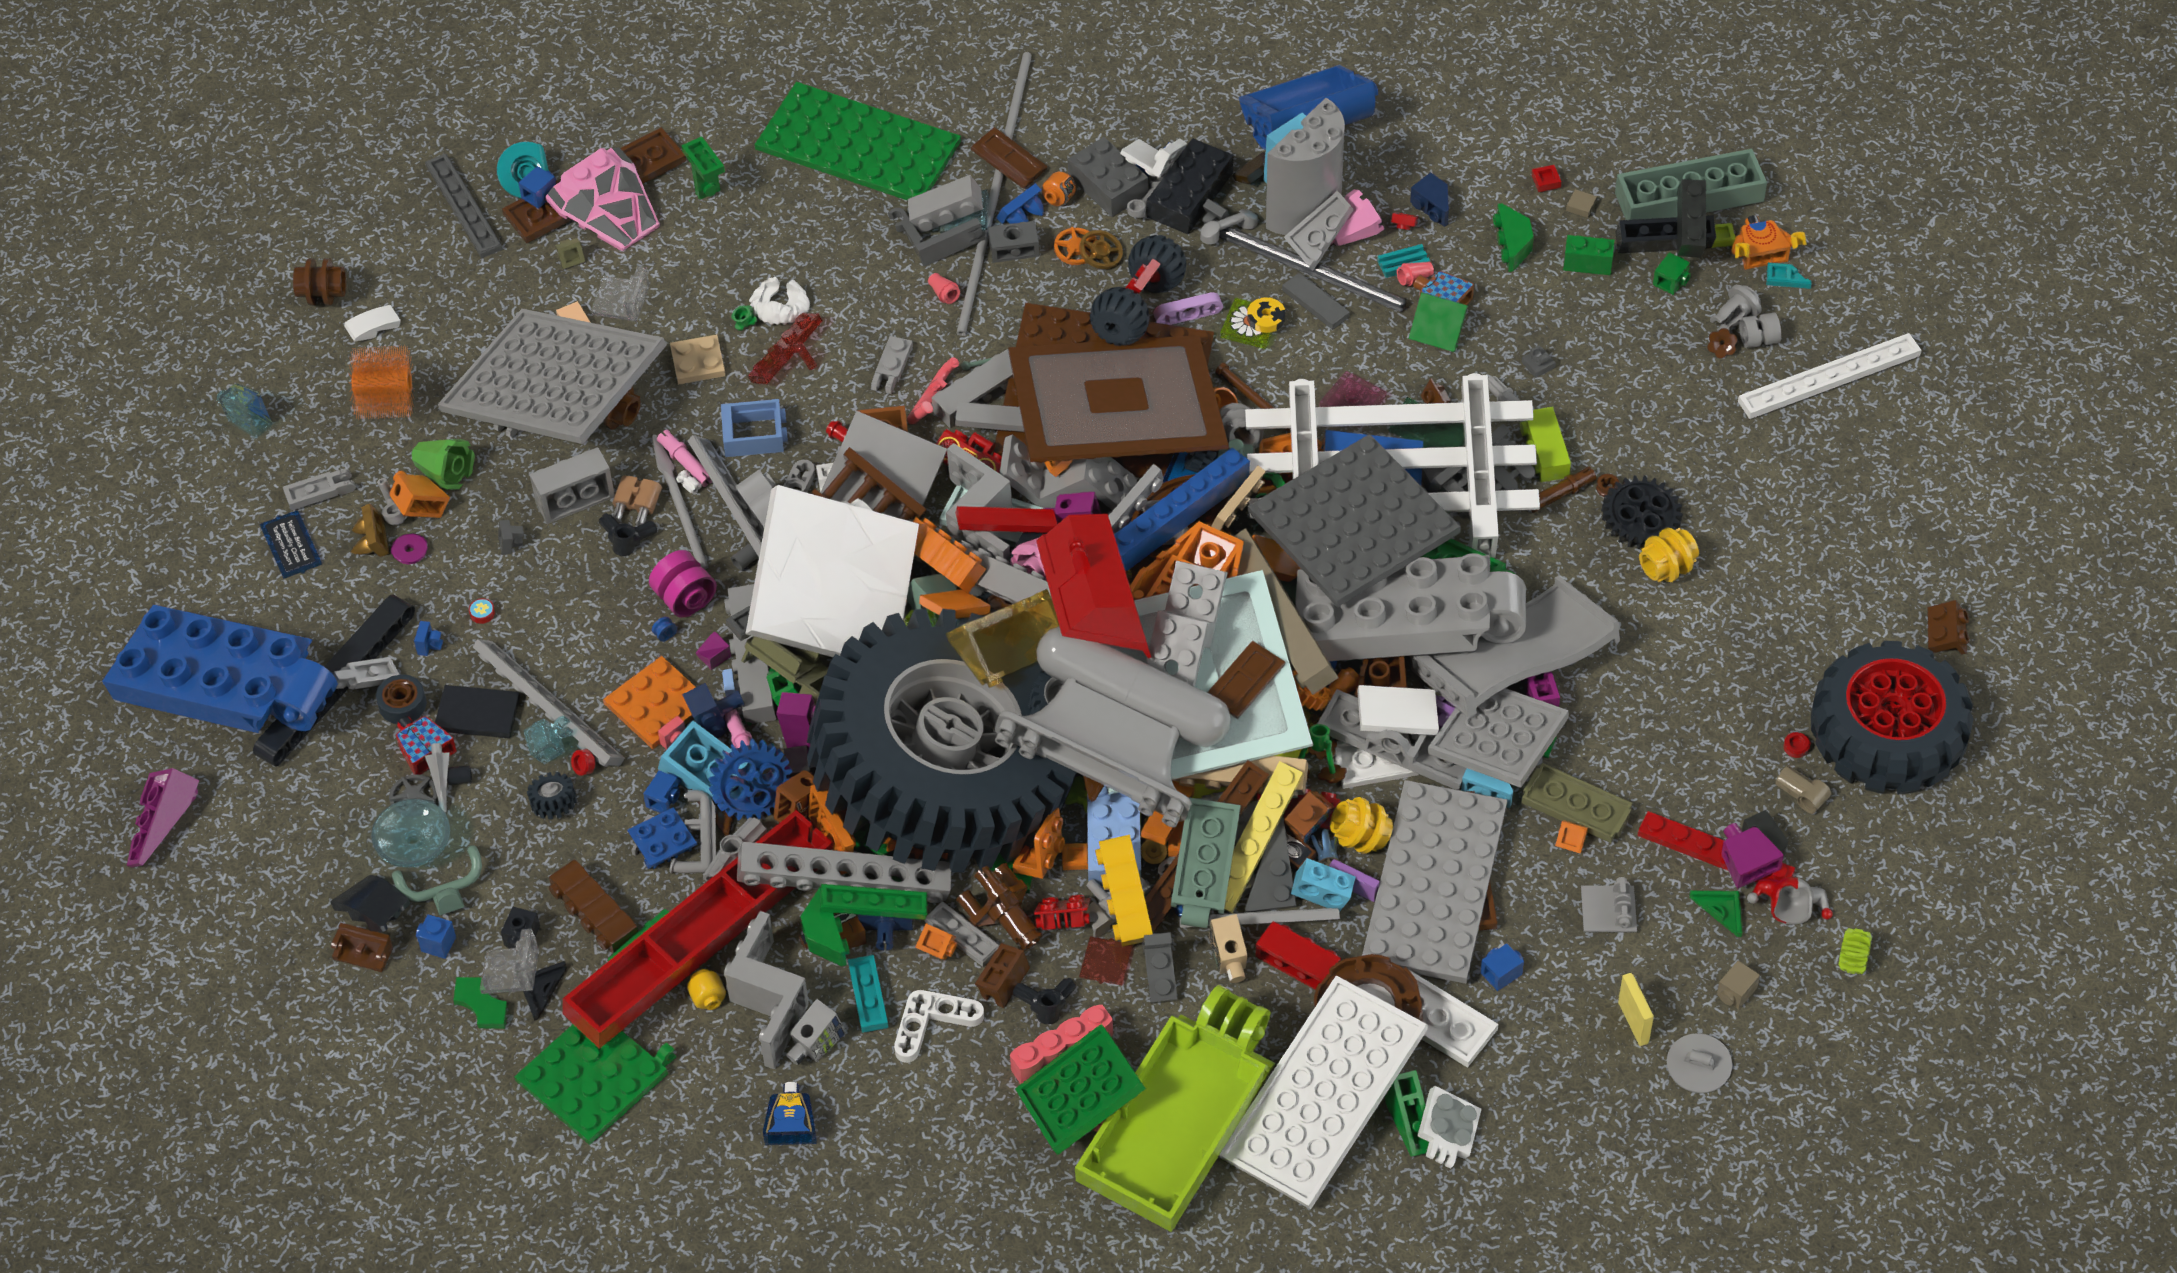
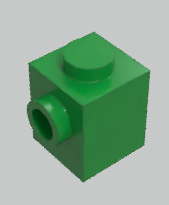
M1669 252L1655 270L1653 286L1674 295L1680 286H1685L1690 279V262Z

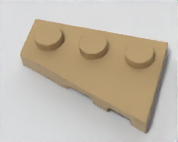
M1257 466L1216 516L1211 527L1221 531L1225 526L1228 528L1237 517L1235 514L1239 510L1243 511L1251 500L1250 497L1254 493L1256 494L1263 486L1264 481L1261 479L1266 472L1264 469Z

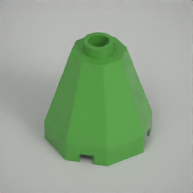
M466 440L419 442L414 447L412 461L420 471L439 487L444 489H460L463 485L459 483L464 475L469 478L472 474L475 454L473 450L468 448L471 445Z

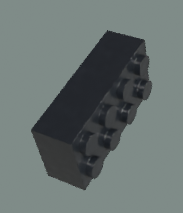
M1192 138L1148 197L1147 218L1189 234L1205 212L1203 208L1205 202L1208 199L1213 201L1233 174V154Z

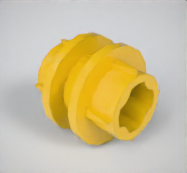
M1665 528L1659 533V537L1651 536L1645 541V547L1641 549L1642 552L1639 554V560L1642 569L1650 579L1658 582L1662 580L1673 582L1679 577V573L1687 574L1693 569L1694 562L1697 561L1696 558L1699 556V549L1695 539L1688 531L1680 528L1676 530Z
M1356 797L1353 800L1347 799L1337 805L1331 817L1330 828L1335 833L1334 836L1338 837L1339 844L1343 847H1354L1359 853L1365 854L1371 850L1376 852L1385 847L1391 837L1393 823L1383 806L1378 803L1369 804V801L1365 798Z

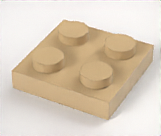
M717 335L670 343L678 384L725 376Z

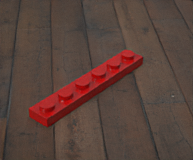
M1647 811L1637 836L1729 871L1722 857L1723 842L1725 840ZM1782 863L1781 870L1761 879L1780 881L1787 877H1793L1795 867Z

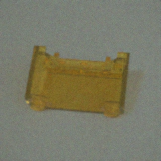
M1045 589L1015 604L968 622L946 633V636L951 646L980 684H987L991 688L1003 682L1001 677L1037 662L1036 650L1039 641L1050 629L1059 627L1052 598L1048 589Z

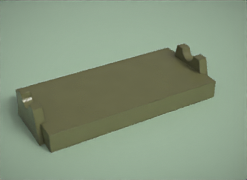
M1542 763L1540 768H1536L1524 788L1521 802L1560 821L1565 820L1588 827L1587 833L1609 843L1613 841L1614 837H1620L1623 828L1628 823L1632 808L1631 802Z

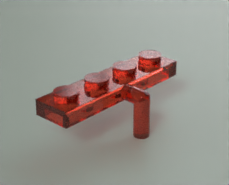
M802 313L797 316L794 324L782 333L779 341L768 349L767 354L761 361L754 365L753 370L748 375L749 380L752 383L768 384L794 353L800 355L809 370L814 369L817 364L803 343L823 321L819 313Z

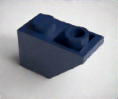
M1430 172L1411 187L1410 202L1416 209L1422 210L1429 215L1432 221L1438 222L1445 227L1448 225L1449 213L1448 185Z

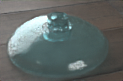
M423 799L402 800L387 807L377 817L371 832L372 843L376 853L389 864L398 867L424 865L438 857L447 846L450 838L449 820L445 812L430 801Z

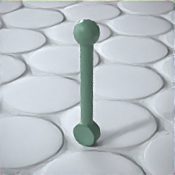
M991 358L974 362L964 361L961 364V368L969 370L970 367L985 364Z

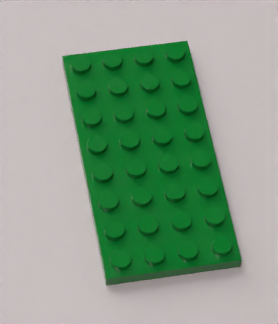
M796 82L756 141L755 150L908 201V199L932 189L961 143V136Z

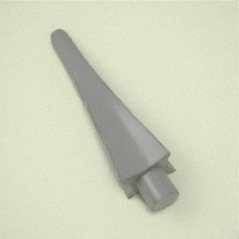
M441 743L431 744L432 754L426 755L425 758L435 785L440 811L442 814H446L447 773L450 753H442Z

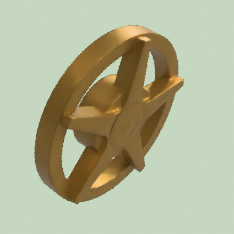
M1093 230L1087 232L1079 244V251L1082 258L1086 261L1085 263L1098 269H1111L1115 267L1123 255L1122 245L1119 240L1106 231ZM1091 236H1100V239L1094 243L1086 241ZM1104 237L1111 240L1117 248H1111L1109 243L1104 241ZM1084 246L1091 250L1092 255L1090 257L1086 254ZM1118 253V258L1114 262H1110L1109 254ZM1094 259H1102L1105 264L1098 263Z

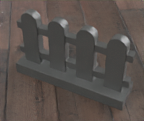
M1504 424L1491 433L1492 446L1516 445L1513 439L1510 442L1506 439L1510 430ZM1510 465L1513 471L1509 474L1502 466H1494L1495 491L1517 490L1518 484L1515 478L1519 476L1524 481H1530L1535 475V469L1531 465ZM1467 467L1446 468L1433 479L1428 489L1432 493H1437L1441 490L1443 492H1465L1463 487L1468 486ZM1459 476L1462 480L1457 483L1454 479ZM1460 512L1459 516L1462 519L1467 517L1470 520V512Z

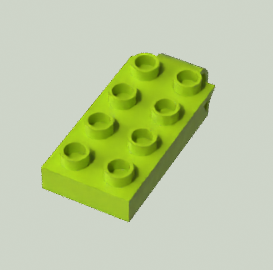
M1217 985L1202 1004L1196 1022L1182 1014L1178 1018L1172 1015L1135 1072L1146 1089L1105 1119L1075 1166L1076 1181L1172 1232L1275 1066L1274 1062L1253 1052L1265 1035L1270 1019V1010L1262 1006H1256L1248 1002L1247 998L1243 996L1238 997L1224 986Z

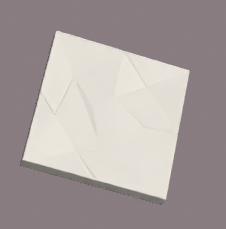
M775 486L771 489L746 634L834 657L835 654L840 656L844 643L851 636L859 640L863 627L874 622L882 630L888 615L899 613L903 619L919 524L784 486Z

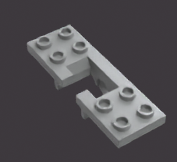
M1338 689L1335 691L1318 724L1326 725L1330 729L1331 737L1450 788L1460 789L1462 778L1467 768L1428 754V746L1436 735L1413 734L1412 739L1417 742L1414 746H1411L1407 738L1405 739L1397 731H1360L1358 698ZM1388 738L1395 740L1398 744L1390 742Z

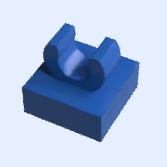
M420 621L414 640L418 655L428 656L430 648L434 650H441L442 648L441 632L432 631L430 622Z

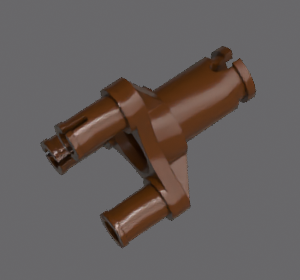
M1007 863L1001 864L993 873L989 870L988 866L983 867V871L979 870L974 877L988 892V901L985 906L982 907L970 890L963 892L956 901L959 902L970 916L969 921L975 927L1000 923L1013 941L1021 946L1020 949L1024 950V952L1027 951L1043 937L1042 933L1037 931L1035 924L1020 907L1028 887L1023 880H1018Z

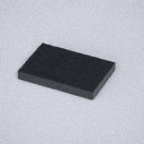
M445 685L435 723L447 733L510 739L520 701V693L517 691Z

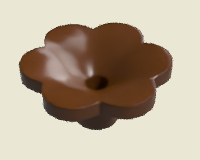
M1726 328L1710 333V342L1707 348L1710 352L1715 353L1717 358H1724L1726 355L1735 353L1736 335L1730 334Z

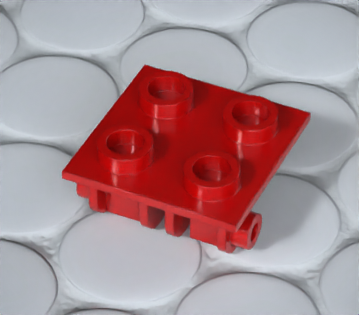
M1084 895L1069 896V900L1058 901V897H1047L1042 899L1043 902L1038 903L1034 911V915H1040V917L1036 918L1037 928H1042V930L1056 929L1055 914L1058 929H1061L1060 913H1064L1066 928H1069L1068 913H1070L1071 928L1085 927V924H1090L1089 913H1084V911L1088 910L1091 898H1084Z

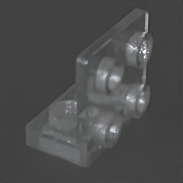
M637 266L635 274L630 276V280L604 276L591 309L592 315L637 322L650 286L647 267Z
M532 929L521 930L520 941L516 942V948L488 950L486 952L480 985L482 994L533 990L539 947Z

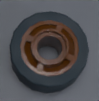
M403 674L391 676L384 680L377 689L376 700L380 714L385 720L393 724H397L405 716H409L414 721L425 711L427 701L423 685L413 676Z

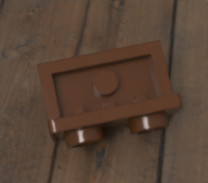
M1957 600L1927 607L1928 649L1933 653L1957 648L1961 655L1967 654V644L1970 641L1966 630V623H1969L1967 610L1965 608L1962 609Z

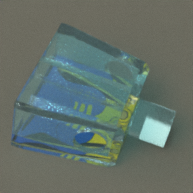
M236 383L227 390H222L218 393L217 402L221 404L228 421L253 438H258L273 424L258 391Z

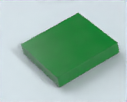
M1421 292L1408 339L1455 352L1468 305Z

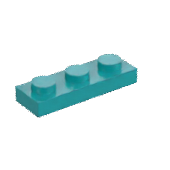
M874 955L848 959L862 1033L888 1028Z

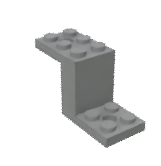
M1014 435L1005 437L1000 474L1010 480V485L1036 506L1055 508L1057 496L1060 494L1095 492L1097 499L1113 511L1137 484V477L1112 457L1073 459L1069 467L1055 477L1049 472L1045 463L1030 462L1027 446Z
M953 443L947 449L949 476L954 484L957 486L961 485L968 491L946 512L947 532L956 538L959 543L963 540L974 546L973 550L975 551L981 548L991 553V558L995 559L996 556H1000L1009 561L1010 546L990 531L959 530L955 512L957 506L1012 508L1010 480Z
M760 911L756 919L750 921L747 936L744 941L741 940L738 943L736 956L732 962H728L726 965L724 977H726V990L728 991L730 1002L770 1016L771 1020L768 1026H764L760 1032L759 1041L761 1042V1055H763L764 1065L775 1069L791 1039L790 1033L803 1017L809 1002L804 977L762 963L774 942L770 914Z

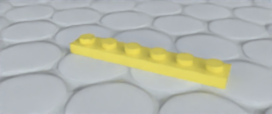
M1280 761L1234 848L1224 909L1229 913H1233L1304 775L1303 772Z

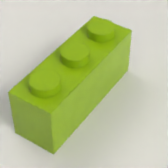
M1547 407L1533 410V420L1520 422V430L1522 436L1527 437L1526 445H1535L1537 463L1532 465L1535 469V474H1538L1540 482L1564 479L1565 476L1570 474L1571 462L1554 408Z

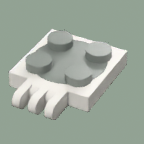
M1437 1086L1431 1088L1418 1137L1429 1142L1426 1157L1433 1159L1436 1155L1435 1161L1440 1164L1446 1158L1445 1166L1450 1169L1455 1163L1456 1156L1463 1159L1469 1157L1481 1108Z

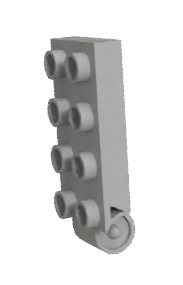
M1473 553L1463 557L1444 559L1421 557L1337 607L1302 569H1299L1297 571L1296 609L1328 661L1475 651L1480 636L1494 643H1509L1519 639L1524 634L1526 628V586L1524 581L1513 573L1490 572V555L1482 556Z

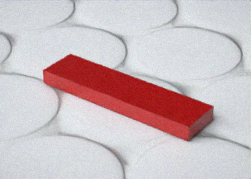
M957 506L955 512L959 530L1048 533L1057 525L1054 509Z

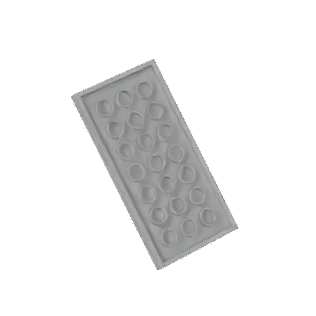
M1404 781L1362 956L1368 954L1386 956L1391 959V962L1403 969L1406 967L1415 974L1467 983L1507 807V799Z

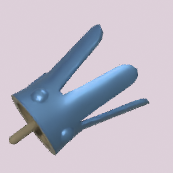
M1324 829L1322 831V849L1316 837L1311 835L1318 853L1319 863L1329 866L1333 859L1339 861L1336 852L1338 837L1334 836V840L1330 841L1328 830Z

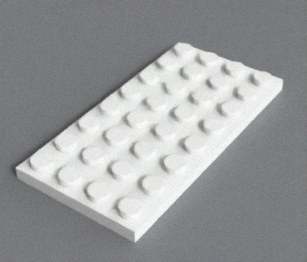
M1335 976L1221 1151L1220 1158L1311 1209L1428 1030L1427 1024L1346 980Z

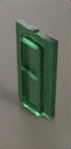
M1407 397L1403 404L1421 403ZM1461 423L1391 425L1388 429L1389 432L1403 439L1423 441V448L1463 447L1465 443L1464 425Z

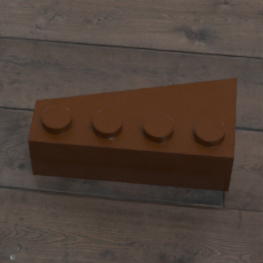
M1405 656L1364 659L1360 669L1358 686L1407 688ZM1357 686V688H1356V693H1355V696H1356L1357 698H1358V693H1357L1358 686Z

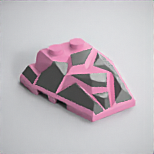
M619 147L610 148L609 150L600 148L564 172L561 176V182L553 186L545 197V200L560 216L565 219L568 217L579 223V227L584 230L586 228L598 234V238L621 251H624L659 227L658 219L635 165Z

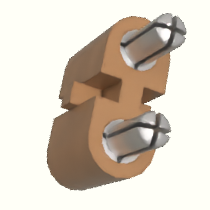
M622 476L612 502L616 507L613 517L616 521H620L624 509L630 511L635 509L639 512L635 523L638 526L644 524L647 514L651 515L654 512L662 486L656 481L648 479L638 481L637 477Z

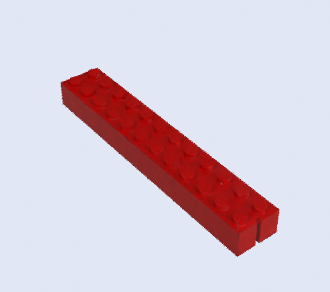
M797 810L755 842L832 850L833 842L819 829L815 828L812 831L813 824ZM738 857L735 858L563 998V1015L600 1049L749 926L750 921L756 919L760 911L767 912L796 887L774 888L770 884L747 885L744 882H738ZM760 864L764 869H771L768 864ZM787 866L789 871L797 872L795 867Z

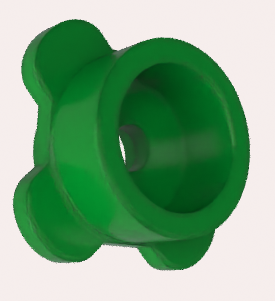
M739 306L733 311L731 318L736 323V330L741 331L744 327L754 325L757 322L756 316L753 315L754 309L752 306Z

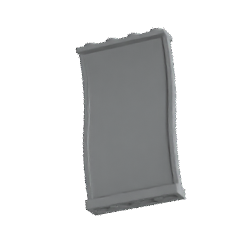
M1557 576L1553 586L1526 603V628L1524 634L1519 639L1509 643H1494L1480 636L1475 651L1409 655L1411 671L1469 718L1477 714V706L1504 688L1525 678L1575 663L1599 650L1611 640L1615 643L1620 642V624L1614 616L1605 612L1600 605H1596L1585 594L1575 589L1571 583Z

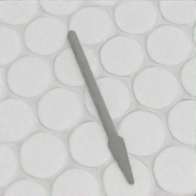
M653 435L652 441L657 468L665 477L693 555L701 567L706 570L708 564L673 474L674 465L664 447L657 441V435Z

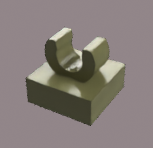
M578 238L560 241V244L555 245L563 269L585 262Z

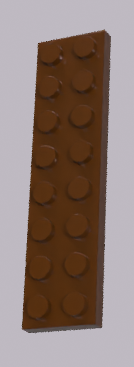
M662 127L620 148L634 163L642 184L686 162V156ZM520 199L502 208L504 217L526 243L573 220L569 217L565 219L560 216L548 202L538 209L527 201Z

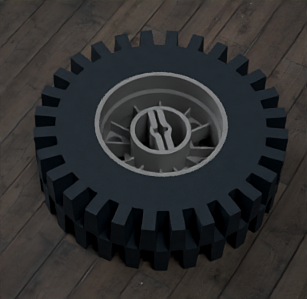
M915 609L907 626L900 614L895 613L887 616L882 630L874 622L863 627L859 640L851 636L844 643L840 656L835 654L831 660L827 674L824 676L808 731L807 743H810L807 755L808 766L816 767L813 783L817 792L828 790L825 806L833 815L847 809L843 828L853 835L866 824H870L866 846L877 852L887 838L890 837L897 841L892 860L903 864L906 863L912 847L923 850L921 869L935 871L943 853H948L951 872H964L972 854L980 870L985 866L992 868L999 853L1008 863L1017 859L1023 845L1028 846L1029 849L1034 848L1035 835L1046 817L1056 808H1059L1061 813L1077 772L1037 754L1032 759L1025 758L1019 753L1020 746L1011 743L1006 748L995 742V738L998 735L995 732V726L999 714L1002 711H1010L1021 716L1030 715L1031 710H1029L1028 705L1031 690L1038 676L1044 673L1039 666L1038 660L1031 664L1036 643L1025 636L1013 649L1008 647L1007 643L1011 627L999 623L992 637L980 634L984 616L971 613L965 629L956 628L955 610L942 609L935 627L931 625L927 609ZM922 709L920 715L915 711ZM992 748H997L1000 758L986 754V752H989Z

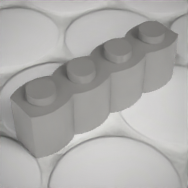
M757 470L735 487L765 528L771 489H773L776 483L768 472L763 475L760 470Z

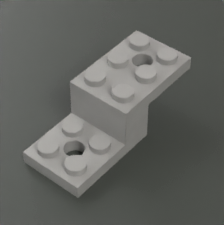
M1176 561L1165 611H1158L1149 648L1152 658H1147L1146 664L1169 674L1166 670V664L1170 660H1175L1179 665V669L1176 674L1171 676L1195 687L1204 648H1211L1228 572ZM1195 584L1200 585L1203 590L1202 596L1198 599H1194L1190 595V588Z

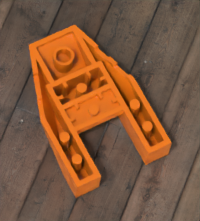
M1199 521L1179 537L1171 548L1157 555L1154 562L1146 568L1140 569L1130 585L1134 600L1168 593L1176 561L1228 572L1226 579L1237 576L1244 541Z

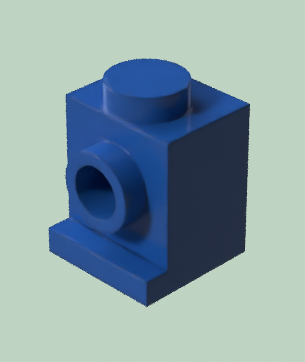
M659 770L643 793L646 807L659 813L669 810L670 804H674L680 795L678 785L681 780L679 777Z

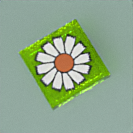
M1235 298L1221 329L1220 338L1266 349L1273 332L1262 333L1254 330L1247 321L1248 307L1252 302Z

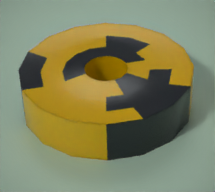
M1273 298L1256 299L1248 307L1247 321L1256 331L1262 333L1277 331L1285 322V308L1282 303Z

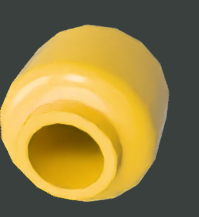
M707 969L699 970L691 976L687 984V990L694 1005L700 1009L714 1010L720 1006L726 996L725 987L719 975L714 971Z

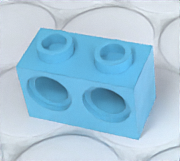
M1307 858L1296 872L1291 894L1326 908H1338L1340 912L1351 898L1355 876Z

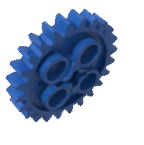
M751 739L749 745H746L741 740L740 748H736L731 744L732 752L728 753L723 750L722 753L725 758L723 760L716 758L715 761L718 764V768L713 767L710 769L713 775H715L708 778L711 785H713L709 787V791L713 795L712 799L715 804L718 803L717 806L721 811L725 810L729 817L734 814L737 820H740L743 814L746 819L752 818V814H755L759 820L763 811L767 815H771L769 808H775L777 787L789 780L791 776L788 774L793 772L788 765L790 763L789 760L784 756L781 749L776 750L773 743L767 746L764 740H761L758 745L754 739ZM748 762L744 768L738 769L742 763ZM771 768L768 773L762 774L765 769ZM739 786L736 791L730 792L733 787ZM763 791L759 797H754L757 792Z

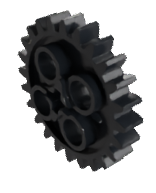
M1634 475L1632 482H1630L1625 477L1622 484L1615 482L1614 488H1609L1607 495L1604 496L1601 512H1603L1602 520L1606 521L1605 529L1612 528L1611 537L1619 535V543L1627 540V547L1636 543L1637 549L1640 550L1641 545L1645 544L1649 537H1659V533L1663 529L1672 528L1676 530L1680 528L1683 513H1681L1682 504H1677L1679 496H1672V488L1665 490V482L1657 485L1656 478L1652 479L1651 482H1647V477L1644 475L1642 481H1639L1637 476Z

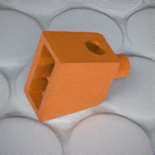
M398 471L394 475V484L390 490V497L403 516L442 517L450 499L443 490L424 475H410L405 471Z

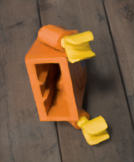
M1752 215L1745 220L1746 225L1741 227L1740 235L1735 237L1731 252L1735 255V258L1742 257L1745 270L1767 266L1768 262H1788L1790 248L1796 249L1798 245H1807L1804 232H1795L1790 235L1783 229L1778 228L1774 221L1760 222L1758 216Z

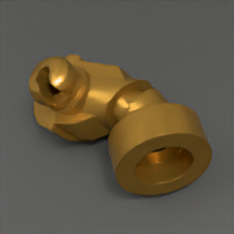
M1147 816L1144 819L1141 831L1150 816ZM1143 838L1144 842L1141 846L1142 858L1150 864L1162 862L1167 855V845Z

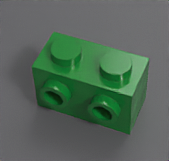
M1567 235L1563 271L1611 276L1615 240Z

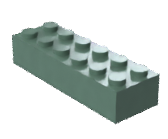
M1747 149L1617 174L1615 195L1626 220L1677 217V194L1682 179L1706 180V213L1764 202L1767 181L1753 149Z

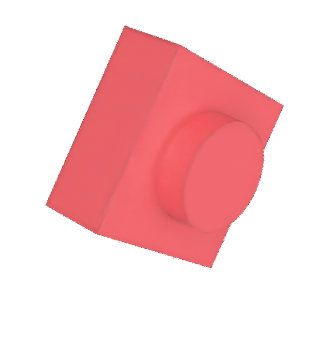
M676 716L658 730L660 744L666 750L685 730L684 721L680 717Z

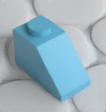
M1468 768L1466 769L1462 778L1461 791H1475V794L1507 799V808L1511 807L1513 789L1509 783Z

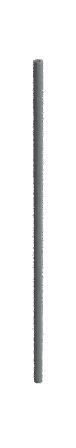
M1029 52L1023 53L1004 131V135L1011 140L1032 55ZM995 169L982 224L985 240L978 242L957 328V335L965 336L989 239L988 227L992 226L1004 176L997 169Z

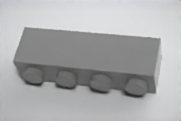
M1008 349L1000 354H996L985 364L977 366L972 372L963 378L957 379L952 385L938 391L931 397L933 412L949 428L955 426L958 402L989 404L1006 393L1008 380L1013 377Z

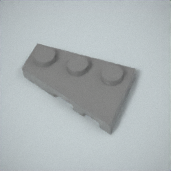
M1336 191L1285 235L1284 238L1313 271L1354 209Z

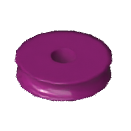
M404 534L393 542L391 554L402 564H415L424 558L428 549L427 541L419 534ZM408 548H413V549H414V550L411 551V552H407V551H406Z

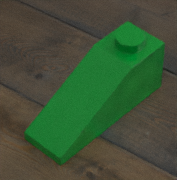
M1417 1071L1398 1074L1384 1097L1387 1108L1412 1157L1427 1153L1429 1142L1418 1137L1426 1105Z

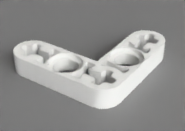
M917 990L912 992L908 997L895 1041L896 1058L899 1061L909 1063L918 1057L929 1019L969 1027L979 1025L984 1019L982 1004L976 1000L930 991ZM919 1000H924V1004L921 1005L919 1010L920 1014L916 1013V1003ZM943 1004H950L953 1006V1010L947 1014L941 1013L939 1007ZM958 1006H961L962 1011L960 1010V1015H957ZM971 1009L976 1010V1014L973 1017H968ZM910 1022H918L921 1025L917 1031H909L906 1026ZM907 1038L911 1039V1049L907 1053H903L902 1049H905L907 1045Z

